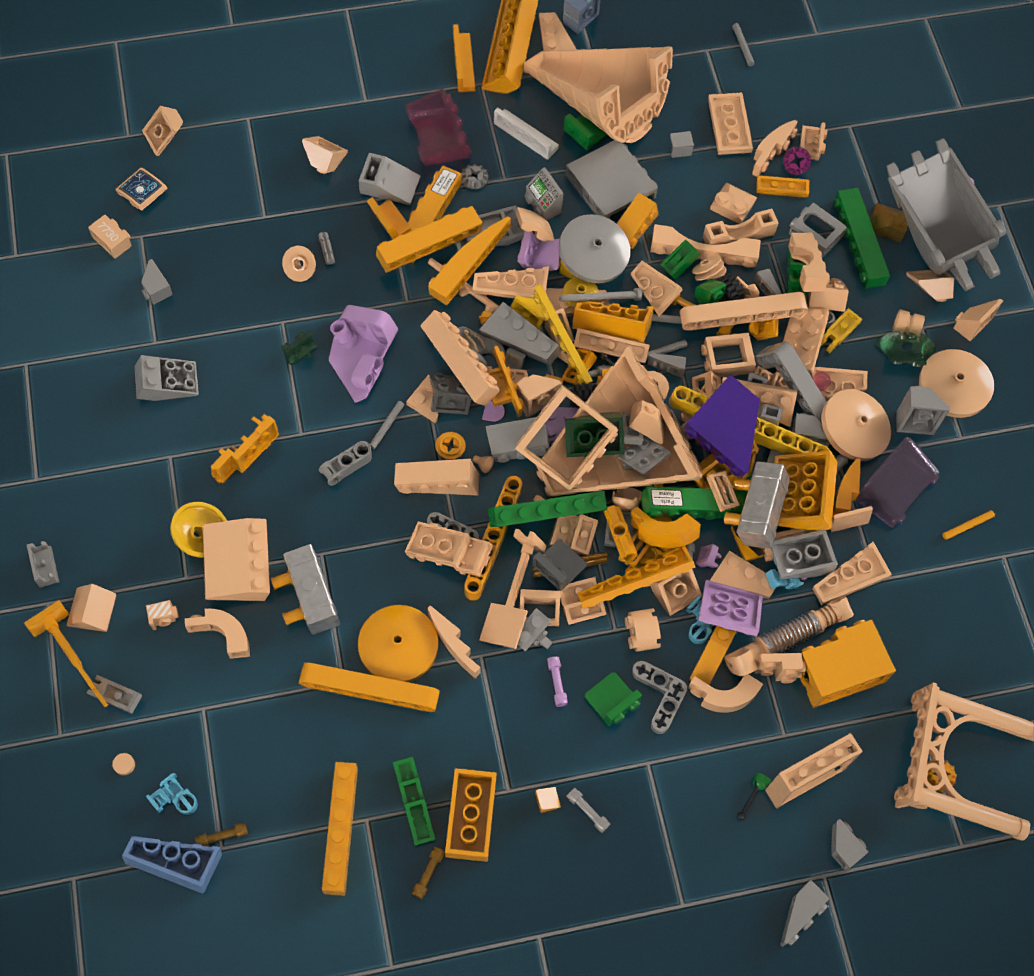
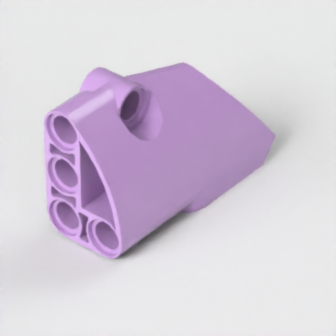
M347 305L339 320L333 322L330 327L334 338L329 362L356 403L367 398L382 370V359L398 332V328L390 315L384 311Z

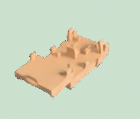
M418 521L405 553L409 558L415 559L416 557L420 562L428 560L436 562V565L439 566L443 564L454 567L456 571L463 575L467 573L480 577L483 568L487 566L493 545L488 541L472 538L468 533L439 527L435 523L427 524Z

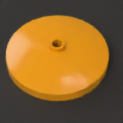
M392 605L376 611L365 621L359 633L358 651L364 667L371 675L411 682L423 676L433 665L438 652V636L432 621L424 613L410 606Z

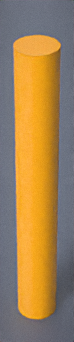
M990 510L942 533V536L945 540L950 539L995 517V514Z

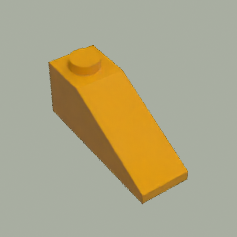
M716 626L689 679L690 681L696 676L706 684H710L736 631Z

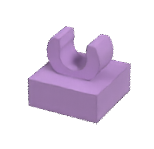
M714 544L701 547L696 564L700 567H718V564L714 561L721 558V555L718 553L719 547Z

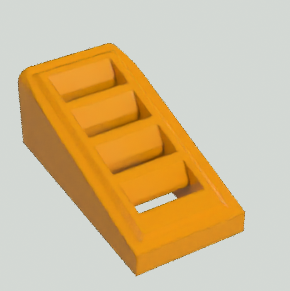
M577 348V352L588 371L598 357L592 351ZM568 365L562 377L564 382L574 385L579 383L576 378L577 372H575V368L572 369Z

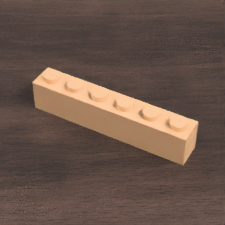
M434 310L420 325L472 400L477 404L486 406L500 391L496 385L497 381L487 373V367L479 362L477 359L478 355L468 347V341L460 336V330L450 322L451 318L445 312L440 313Z

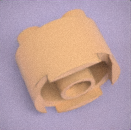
M653 608L629 612L628 616L625 617L626 629H630L631 637H628L630 649L634 648L636 652L661 647V643L657 644V639L661 637L657 616H652V613L655 612Z

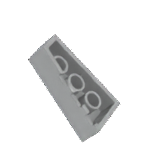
M504 302L501 303L479 329L482 336L492 338L501 345L508 346L549 366L561 353L557 343Z

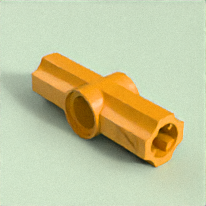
M612 505L607 507L604 514L622 562L634 561L638 557V553L620 506Z

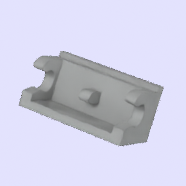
M41 541V546L38 547L33 543L27 544L34 580L41 588L58 583L59 577L52 547L48 546L45 541Z

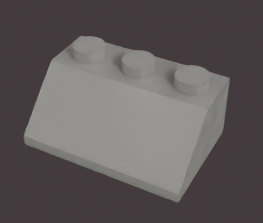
M919 385L911 386L896 411V431L934 435L949 412L950 407L932 389Z
M537 417L486 426L490 449L495 462L504 463L511 459L526 458L515 449V444ZM545 423L526 446L537 456H543L550 448L549 432Z

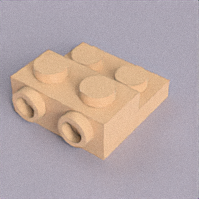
M802 653L761 654L756 662L758 669L755 670V673H761L762 676H770L775 673V681L792 683L797 678H801L802 672L806 671V663L802 660Z

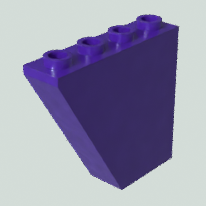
M730 374L687 422L683 429L686 430L685 432L690 438H695L700 442L704 450L714 454L715 459L719 463L728 466L733 475L743 478L749 471L760 399Z

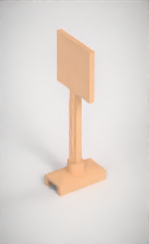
M872 506L834 515L832 529H830L831 532L868 524L873 511ZM796 528L778 533L776 531L773 541L815 531ZM762 548L765 561H772L774 557L771 549Z
M519 529L515 530L514 537L523 545L521 549L522 554L505 605L491 603L479 639L482 642L514 649L517 648L528 612L524 609L514 608L526 567L533 551L545 553L547 546L534 532L530 531L529 536L526 537Z

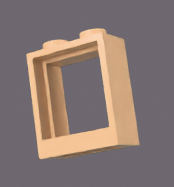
M749 333L706 337L704 344L701 345L702 355H705L706 358L704 362L706 372L711 371L719 377L730 376V374L732 376L745 375L754 372L756 363ZM739 345L743 362L716 365L713 353L714 347Z

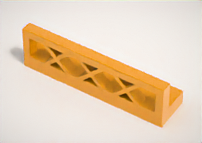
M453 25L458 92L475 91L470 33H459L458 25Z

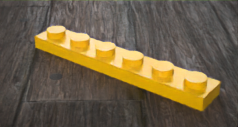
M542 285L534 287L533 298L536 304H540L543 308L541 312L544 319L550 321L552 325L550 330L554 337L558 336L560 340L558 343L563 353H567L569 357L567 361L572 369L575 368L579 384L585 383V385H588V383H593Z

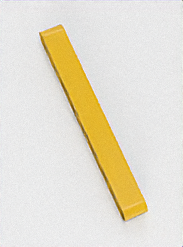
M678 386L674 389L669 403L674 409L694 416L710 397L687 387ZM757 417L754 441L759 445L783 455L829 450L828 447Z

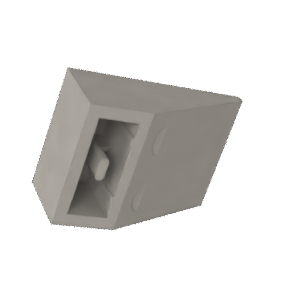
M369 153L359 178V190L361 194L411 205L420 175L385 156Z
M141 355L134 366L137 399L157 401L198 396L195 361Z

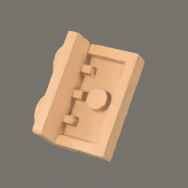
M822 122L820 128L803 125L801 129L800 147L806 149L813 160H819L820 155L825 152L826 144L823 143V140H826L827 137L825 123Z

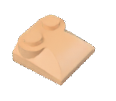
M726 183L721 191L716 194L710 210L741 224L757 200V197Z

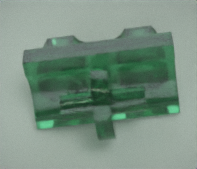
M300 332L296 335L294 343L286 342L281 346L291 366L303 357L307 360L311 358L310 352L317 347L312 333L307 332L305 334Z

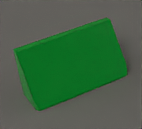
M685 239L660 265L676 280L700 256V253Z

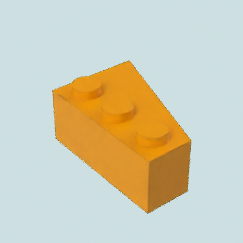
M639 192L617 223L626 234L630 249L635 247L638 239L659 215L657 204Z

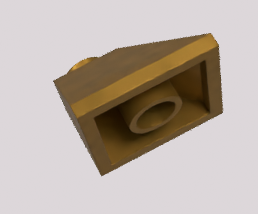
M878 203L875 204L870 220L875 235L901 243L908 226L904 212Z

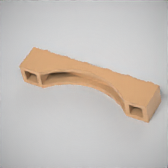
M656 224L654 226L650 252L670 255L686 239L700 253L697 259L704 260L711 256L719 255L721 260L728 265L756 268L761 240L741 238L727 244H703L686 238L673 227Z

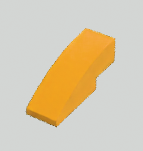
M857 458L852 463L839 484L834 498L833 516L851 511V500L855 501L859 495L861 459Z

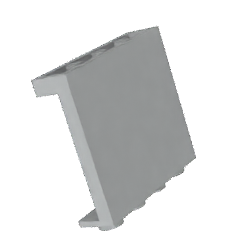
M614 140L566 165V177L595 215L610 219V216L629 207L638 192L645 197L651 195L653 199L656 198L658 189L656 182L650 179L647 171L639 165L637 158L631 155L624 143Z

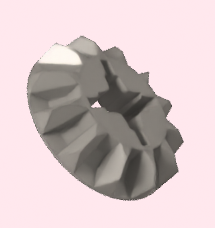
M467 165L465 169H462L461 182L467 188L479 189L487 183V170L483 169L482 165ZM471 173L477 175V179L474 176L471 177Z

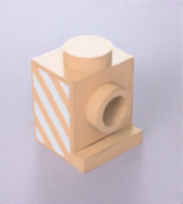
M170 600L146 605L149 625L152 630H157L156 626L158 625L168 626L179 617L177 607L173 606Z

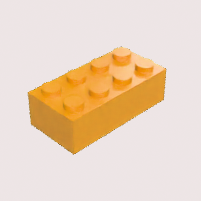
M455 768L445 849L446 858L488 861L497 773Z

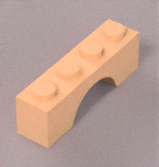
M773 209L756 212L750 219L741 224L726 225L723 221L705 225L703 239L705 244L711 245L727 244L741 238L760 239L775 235L778 221Z
M791 233L788 247L791 257L807 264L802 267L799 280L803 292L825 291L826 284H829L830 276L826 272V265L822 261V253L818 249V242L815 240L813 233Z

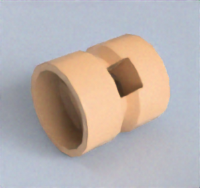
M899 309L892 332L898 334L907 333V336L918 339L923 328L925 316L916 313L910 315V312Z

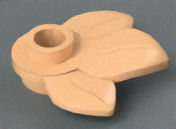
M739 276L735 278V280H739V285H742L741 289L745 292L743 293L745 295L744 299L760 297L759 290L755 284L748 286Z

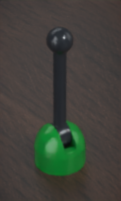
M756 772L752 781L755 789L743 810L738 813V819H745V813L758 790H764L768 787L771 780L767 776Z

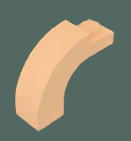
M205 609L204 617L193 615L190 618H185V627L188 633L213 630L223 634L227 640V653L230 659L250 657V647L246 633L239 621L229 613L218 609Z
M747 674L744 675L735 688L722 691L711 687L694 676L688 688L696 697L704 698L701 704L702 707L714 712L727 713L747 706L755 698L763 683Z

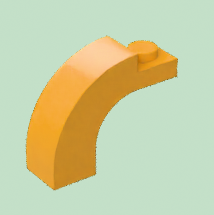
M638 507L631 510V525L638 529V538L649 545L660 548H677L688 545L699 538L701 524L688 514L672 522H660L652 519Z

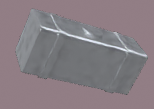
M756 462L751 480L736 478L734 481L735 490L748 491L742 514L726 512L724 523L738 525L737 534L746 546L767 549L772 547L790 481L788 473L782 464Z
M312 544L284 553L288 572L271 577V582L275 590L292 583L300 603L299 608L282 613L286 625L304 619L312 635L339 626L337 610L331 599L321 570V564Z

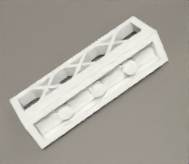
M497 108L494 111L495 125L547 160L558 150L559 145L506 109L502 111Z

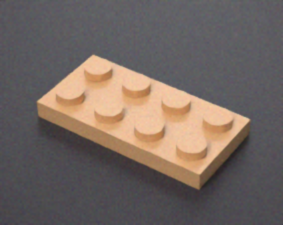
M743 94L709 95L708 103L718 155L752 153L753 145Z
M808 308L806 314L790 317L783 342H788L792 345L809 374H813L829 317L828 309Z

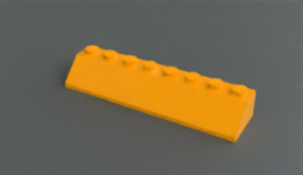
M501 0L481 87L483 90L508 94L520 87L538 0Z

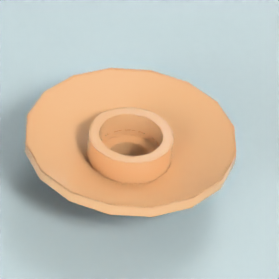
M294 246L285 252L282 266L288 278L293 281L303 282L312 277L316 262L314 255L309 249L304 246Z

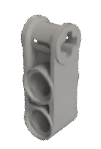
M365 441L356 443L333 459L323 463L319 467V472L325 475L330 486L337 484L343 478L371 461L372 452L370 444ZM361 451L367 452L364 455L359 454ZM345 461H350V462H351V463L348 464V465H344V464H343Z

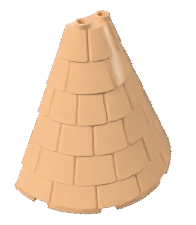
M669 46L657 48L541 51L524 62L523 71L529 73L540 83L548 87L554 94L560 96L566 103L575 108L615 141L632 143L642 138L651 129L652 124L650 122L653 117H658L661 112L670 81L666 78L668 69L672 68L673 48Z
M629 347L625 349L615 365L611 366L585 403L598 413H631L632 404L641 400L653 404L659 409L665 421L664 441L659 445L669 450L671 454L645 475H642L635 469L626 471L623 468L624 462L617 458L619 455L597 457L593 461V468L588 473L585 472L581 476V483L571 490H568L537 466V475L541 481H544L546 485L544 489L549 497L627 487L651 486L652 484L676 483L677 481H692L702 478L703 473L698 459L693 451L690 450L692 446L686 435L682 432L677 418L669 406L663 402L665 399L645 367L639 361L637 362V356ZM580 407L573 418L590 414ZM564 427L541 459L569 479L585 457H566ZM624 444V447L626 446V448L628 449L631 446V444Z

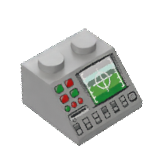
M544 167L526 186L525 199L528 204L532 205L535 213L542 216L545 220H549L562 213L563 192Z

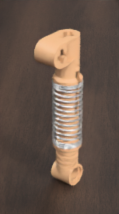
M846 596L830 601L827 606L819 610L808 611L805 615L802 614L801 617L794 618V621L790 620V623L786 622V625L782 624V626L771 630V633L768 631L767 634L764 633L755 638L754 642L724 656L727 667L731 673L738 676L750 674L758 669L756 662L761 654L785 652L786 649L789 650L790 647L793 648L809 640V638L821 634L831 624L854 616V613Z

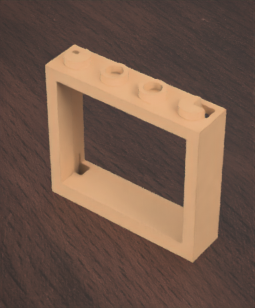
M562 385L515 444V449L568 490H571L581 483V476L593 468V461L605 453L606 449L604 447L608 442L612 443L615 440V437L618 435L616 433L618 428ZM566 396L608 428L569 479L526 447Z
M850 733L780 772L765 791L777 809L844 771L863 751Z

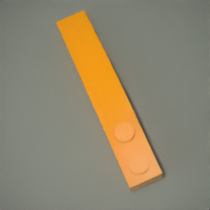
M507 216L482 231L464 245L447 264H443L439 274L433 277L428 284L429 294L447 306L510 229L511 218Z

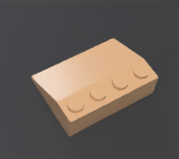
M245 518L203 524L205 600L265 601L270 593L266 519Z

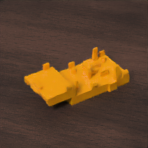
M264 414L261 417L263 419L262 422L253 417L251 420L259 426L248 438L244 435L241 437L244 443L238 449L232 446L235 452H232L229 448L226 451L223 448L218 451L222 455L210 467L211 475L218 483L223 484L236 469L243 473L278 437V428L272 417Z

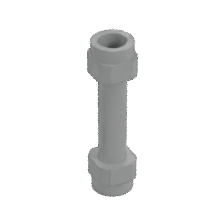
M574 788L566 797L573 805L576 803L595 823L594 827L603 833L610 826V823L604 816L600 817L582 798L583 794Z

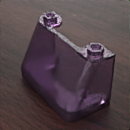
M906 436L866 482L856 501L864 507L872 506V513L893 528L896 523L901 524L907 517L904 513L926 486L936 483L940 478L937 475L939 471L914 440Z

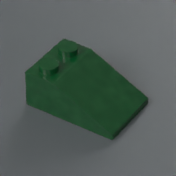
M599 413L618 428L616 432L618 435L612 443L608 442L604 447L606 451L603 455L624 454L622 413ZM591 415L565 419L566 457H586L608 428Z

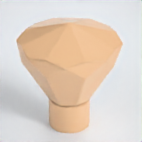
M475 455L472 460L478 464L483 473H488L494 464L493 456L479 457Z

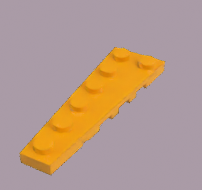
M685 546L673 548L662 553L663 557L653 561L649 559L645 561V566L640 568L632 567L628 569L625 575H615L578 592L577 595L583 609L594 607L596 604L612 600L616 596L629 594L635 589L648 587L654 582L667 580L679 573H686L690 569L695 568L694 561Z

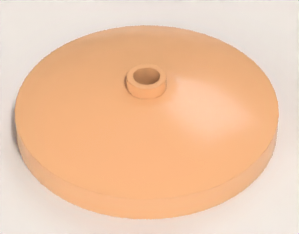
M949 349L935 353L925 362L919 375V386L932 389L950 407L946 415L950 417L964 418L979 413L989 403L994 391L993 377L986 364L975 355L962 350Z
M846 389L837 392L825 403L821 415L823 431L830 444L840 454L852 460L858 458L861 461H868L884 452L890 442L891 426L883 407L873 397L859 390Z

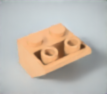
M831 278L829 284H826L825 291L807 292V305L809 308L845 312L849 290L841 279Z

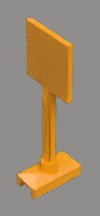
M60 600L24 622L34 637H37L46 630L52 633L73 666L79 670L103 706L107 707V702L85 672L80 659L59 630L58 622L69 616Z

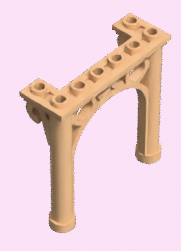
M931 683L915 691L911 698V703H913L912 711H918L917 718L919 719L918 725L914 730V746L910 752L912 760L907 770L908 783L898 787L895 792V807L911 806L919 809H927L929 807L1010 834L1013 838L1024 841L1030 832V822L1028 820L971 802L955 791L945 771L944 749L951 732L963 722L981 723L1034 742V720L1028 721L941 691L936 683ZM952 712L964 715V717L955 720ZM938 713H942L946 717L948 726L944 729L937 725ZM932 731L941 734L936 736L934 741H931ZM928 754L931 755L932 762L935 763L927 765ZM929 769L934 770L938 776L939 781L935 786L929 784L927 780ZM943 787L948 796L938 793L936 790Z

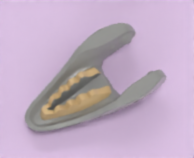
M464 326L458 328L460 336L468 341V347L478 355L477 359L486 367L487 362L481 355H493L494 346H498L499 350L503 351L505 355V350L498 341L482 336Z

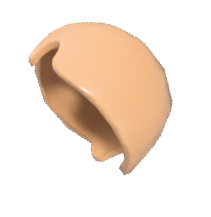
M629 487L617 489L616 493L613 491L612 503L615 506H620V509L623 511H631L639 507L642 492Z

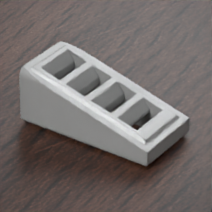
M770 269L756 273L754 282L766 296L782 294Z
M649 353L647 365L683 378L686 357Z

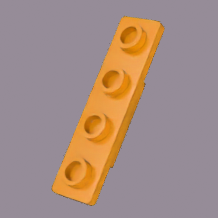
M494 346L493 355L498 368L488 370L487 373L497 381L496 385L500 391L492 399L493 406L496 407L512 402L517 416L520 417L522 416V409H524L523 400L517 396V385L511 381V370L504 363L506 360L503 351H500L498 346Z

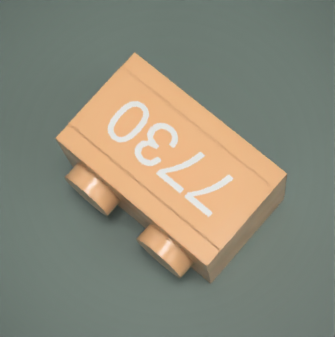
M104 215L88 227L92 238L115 259L132 246L129 240L131 237L124 229L121 230L113 218L110 220Z

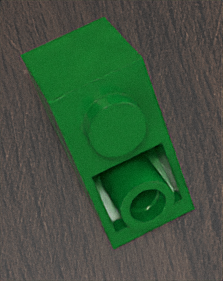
M710 279L696 287L694 297L700 305L721 302L726 284Z

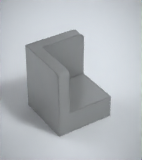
M691 132L671 133L672 158L692 156L694 144Z

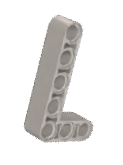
M781 342L767 346L754 356L756 367L760 366L763 369L776 367L789 389L797 390L796 400L804 413L816 416L822 423L821 415L826 400L792 345L788 342Z

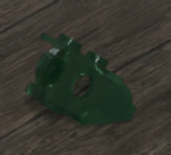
M894 331L877 338L876 346L887 355L889 361L901 365L902 362L909 363V365L914 367L926 365L925 359L929 358L936 350V345L927 335L921 333L918 336L915 333L901 334L900 331ZM904 342H911V350L904 351L902 344Z

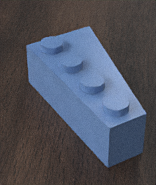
M132 836L122 857L125 864L204 894L219 863L222 852L221 848L216 846L189 845L176 841L165 842L159 839Z

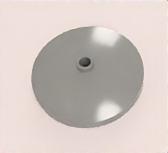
M590 214L579 216L567 224L560 236L559 253L565 267L577 278L590 283H605L617 278L626 268L630 258V245L626 234L615 222L600 215Z

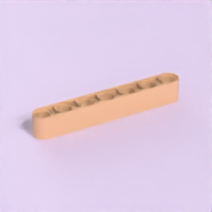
M794 292L687 306L679 312L682 328L688 331L802 316L808 312L804 293Z

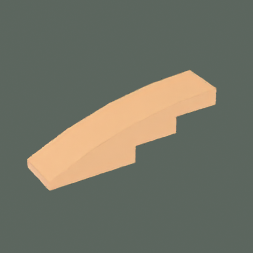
M429 606L428 616L441 641L456 661L476 679L480 674L481 667L469 658L470 648L459 640L461 637L460 629L432 606Z

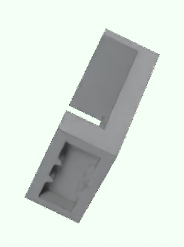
M812 203L809 207L806 206L802 210L799 218L795 217L792 220L789 235L791 236V233L795 231L797 233H813L823 258L844 236L847 226L815 203ZM811 214L816 215L835 229L826 239L804 223Z

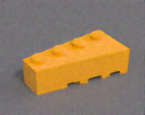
M578 301L574 309L572 328L644 343L652 324L654 307L647 306V309H638V305H631L630 308L620 307V304L614 303L604 306L601 302Z

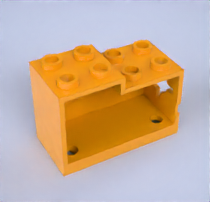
M865 620L857 621L853 624L854 626L849 628L842 626L835 630L831 639L822 642L821 646L815 648L809 646L802 650V660L806 663L809 681L804 677L805 672H802L800 679L803 686L806 687L807 695L813 708L886 683L896 672L872 620L866 622Z

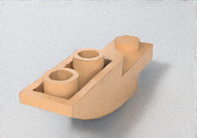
M793 120L778 127L760 143L755 152L754 160L757 162L755 163L752 175L757 177L761 172H765L769 165V159L773 160L775 154L780 156L783 150H787L790 138L793 139L798 131L796 129L798 121Z

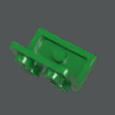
M569 113L564 119V131L587 151L608 135L582 114L574 118Z
M615 672L610 673L585 693V699L609 727L613 723L618 724L625 718V714L628 711H634L641 705L642 694L638 690L632 692Z

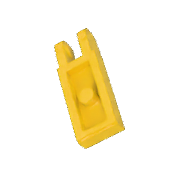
M848 308L826 330L821 346L825 344L828 338H831L833 342L826 350L828 353H831L863 319Z

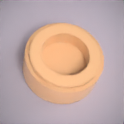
M121 753L114 758L113 768L120 775H128L134 770L135 761L131 755Z

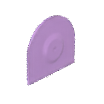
M490 401L485 406L482 420L491 422L501 420L505 413L503 405L494 407L492 401Z

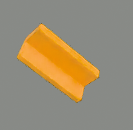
M373 197L367 200L373 213L392 239L401 234L405 235L412 230L390 199L380 206Z

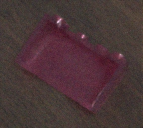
M440 89L405 105L409 119L416 128L420 145L417 146L421 161L426 167L470 158L469 155L472 154L471 149L465 142L467 136L464 130L461 129L463 123L461 118L457 116L459 110L456 103H453L450 94H446L443 89Z

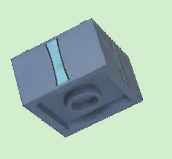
M564 0L562 24L575 33H580L599 15L600 0Z

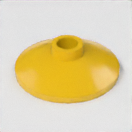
M577 277L570 279L563 288V295L599 293L595 283L586 282ZM578 301L566 303L575 309Z

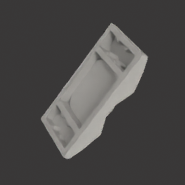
M516 205L478 215L483 222L481 232L507 216L511 218L510 229L496 246H508L524 237L525 231L521 229L516 216ZM481 232L456 242L458 251Z

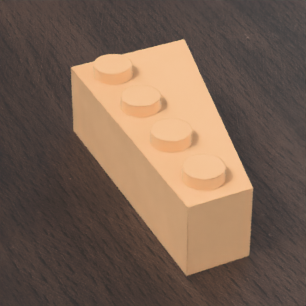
M471 459L396 463L394 485L399 492L405 494L478 495L479 473Z

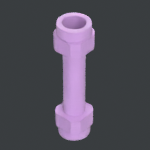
M550 657L547 661L548 668L552 672L556 693L554 701L557 707L565 706L568 702L567 695L563 692L559 671L561 663L559 657Z

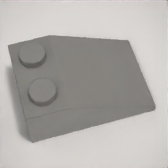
M826 530L775 540L772 543L771 551L781 579L822 576L834 572L838 565Z

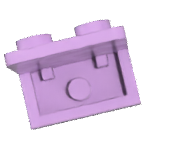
M525 231L517 261L524 270L526 268L542 269L549 266V271L557 270L561 261L559 253L560 239L539 241L533 232Z

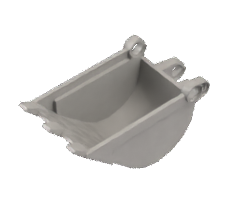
M942 138L936 141L938 150L936 155L924 160L920 151H915L911 153L913 166L899 172L894 162L887 165L888 181L898 208L902 207L914 242L929 268L938 275L950 270L962 288L967 291L975 287L965 262L975 258L990 279L1000 275L999 267L990 250L997 247L999 238L1006 235L1007 232L1002 221L995 219L955 153L949 148L945 139Z

